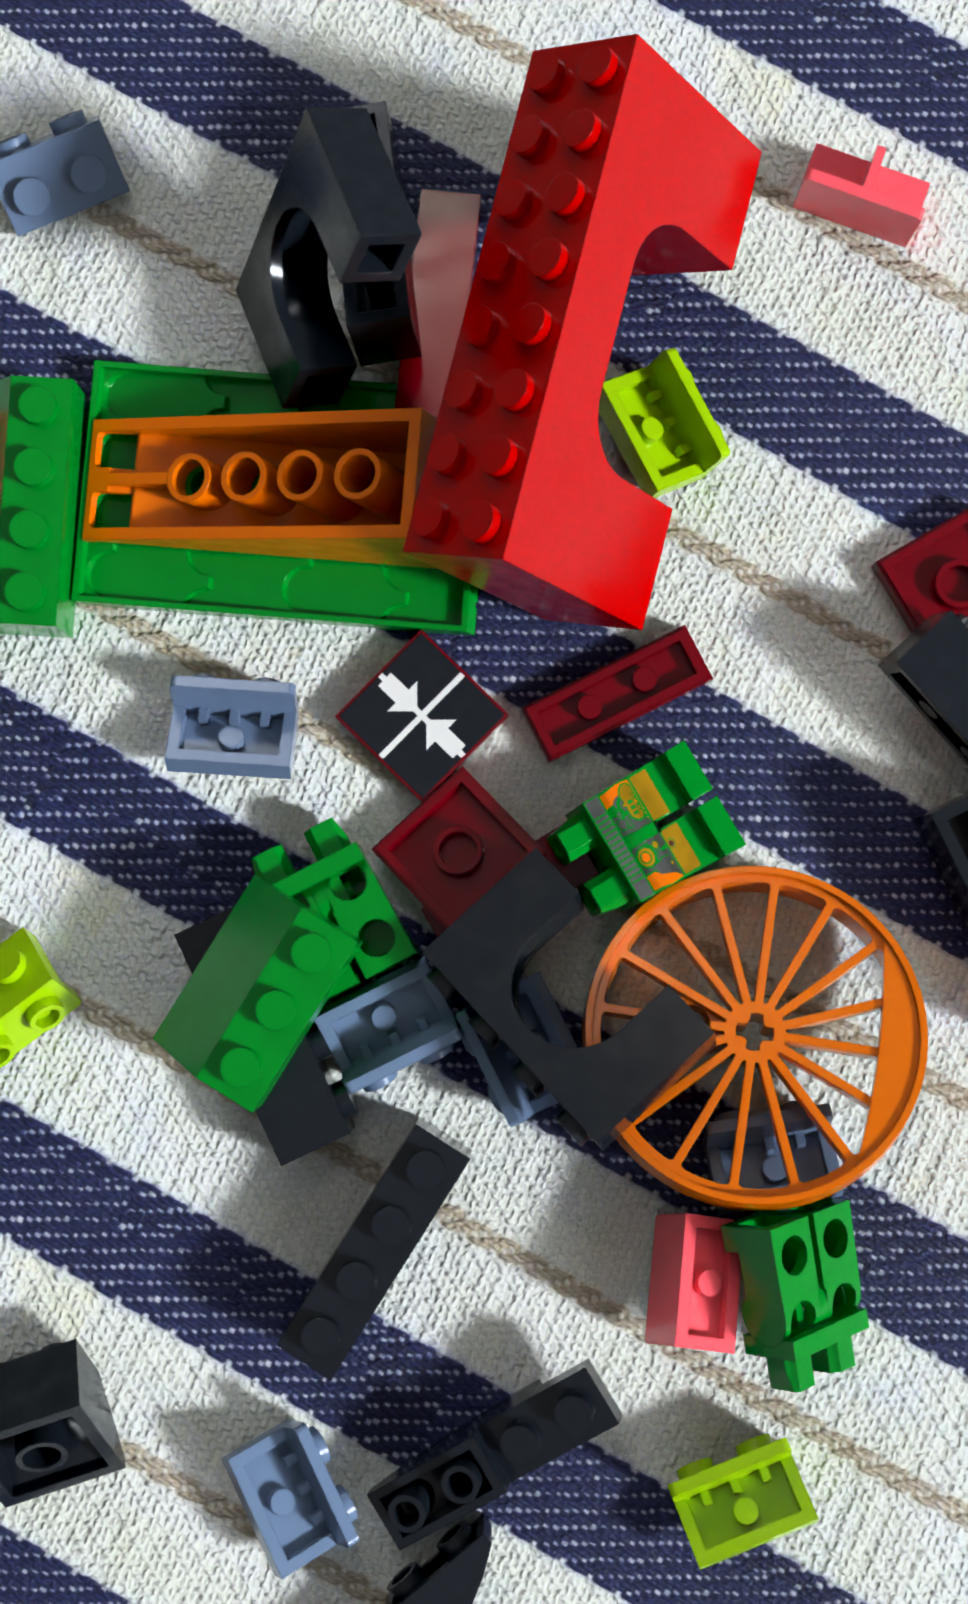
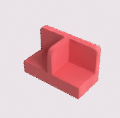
M816 143L793 208L906 247L923 218L925 209L922 206L931 183L881 166L886 147L877 145L870 161Z
M690 1213L658 1214L656 1216L645 1331L646 1343L735 1354L741 1265L738 1253L725 1252L721 1232L722 1225L735 1220Z

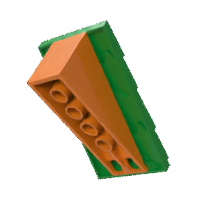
M94 360L71 601L83 605H98L107 608L298 621L309 624L370 627L380 630L419 632L422 629L425 633L475 636L476 603L478 602L479 588L403 552L437 418L424 408L394 409L397 384L350 380L339 404L283 409L269 374Z

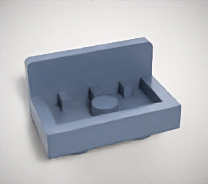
M77 110L49 122L53 132L50 135L30 142L26 132L0 141V199L18 237L130 192L99 115L86 119L83 110Z
M205 673L193 676L174 675L171 677L170 693L173 710L164 757L167 771L291 779L299 721L295 684L280 682L267 677L254 680L226 679Z
M425 956L324 1005L315 1019V1023L341 1071L342 1082L348 1094L355 1093L361 1089H364L365 1092L381 1089L397 1077V1071L417 1061H420L422 1064L435 1062L449 1054L454 1048V1043L463 1038L457 1019L447 999L426 977L432 969Z
M538 971L521 979L518 994L519 1008L525 1026L546 1042L561 1047L578 1048L541 972ZM470 1005L456 1013L463 1037L461 1039L466 1050L476 1057L488 1082L487 1089L490 1100L494 1107L504 1114L510 1127L519 1125L533 1114L558 1103L547 1090L537 1098L511 1070L519 1061L513 1052L504 1043H501L493 1050L468 1023L477 1014Z
M795 1100L780 1105L799 1181L808 1182L839 1168L836 1152L799 1103ZM830 1104L816 1105L831 1125L833 1115ZM738 1110L724 1112L716 1116L714 1121L705 1124L704 1151L710 1180L716 1183L728 1184ZM748 1111L739 1185L743 1188L771 1189L788 1185L769 1113L751 1115V1112ZM844 1189L823 1199L843 1196ZM716 1206L718 1216L745 1212Z
M289 1419L284 1420L221 1458L274 1575L280 1579L286 1578L337 1544L349 1548L359 1541L357 1532L352 1524L358 1518L356 1508L344 1487L340 1484L335 1486L325 1465V1463L330 1461L331 1457L323 1437L314 1426L308 1428L304 1422Z

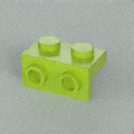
M674 347L662 351L648 366L603 383L598 411L639 488L650 496L657 498L701 480L730 455V449L723 437L720 426L714 421L695 385L691 372L686 368Z
M24 927L0 944V1068L7 1065L19 1051L44 1032L59 1025L66 1015L81 1004V999L77 992L59 979L36 936Z
M762 1434L735 1447L737 1457L714 1466L711 1457L691 1462L676 1471L679 1480L667 1485L700 1570L819 1522L786 1437L773 1442L770 1434Z

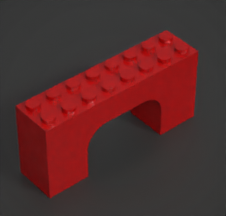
M638 34L532 52L403 552L544 620L642 630L672 508L621 478L607 461L601 445L598 427L599 401L631 275L733 270L762 152Z

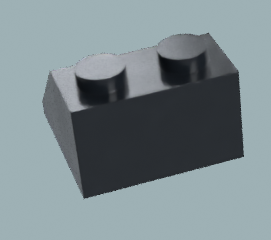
M77 1339L64 1343H53L43 1347L40 1351L0 1363V1502L5 1508L126 1468L124 1452L100 1373Z

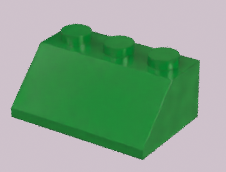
M254 875L152 1039L197 1079L253 1113L267 1099L364 941L264 879Z

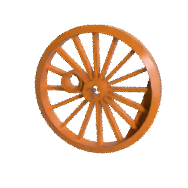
M735 866L700 873L666 888L642 905L616 933L607 947L589 987L583 1015L582 1047L601 1043L603 1017L608 1016L631 1020L642 1010L605 1002L610 985L621 963H625L666 988L669 985L693 1011L702 1015L707 1025L715 1032L716 1045L706 1055L719 1052L669 1088L616 1138L625 1151L648 1173L670 1188L707 1204L742 1211H775L810 1204L844 1189L867 1173L891 1148L906 1125L921 1090L927 1063L928 1026L921 990L907 957L886 927L862 904L840 889L800 872L768 866ZM738 892L768 893L753 1001H751L723 894ZM778 895L809 904L821 910V913L765 1004L763 1001ZM712 897L740 1004L672 916V912L695 901ZM830 916L842 923L865 944L863 949L780 1009L775 1010V1007ZM662 921L728 1010L630 952L631 948L652 926ZM871 955L876 958L882 967L881 998L783 1020ZM881 1011L878 1047L787 1033ZM748 1022L758 1023L759 1033L769 1037V1040L761 1042L757 1051L746 1049V1038L736 1035V1032L745 1030ZM788 1046L876 1060L871 1096ZM730 1058L732 1060L676 1155L672 1160L667 1159L640 1135L635 1126ZM781 1058L868 1110L857 1154H852ZM768 1064L842 1160V1165L836 1170L808 1182L799 1181ZM742 1066L744 1067L729 1182L728 1184H720L692 1174L681 1165L738 1069ZM754 1068H757L788 1183L786 1187L751 1189L743 1188L739 1185Z

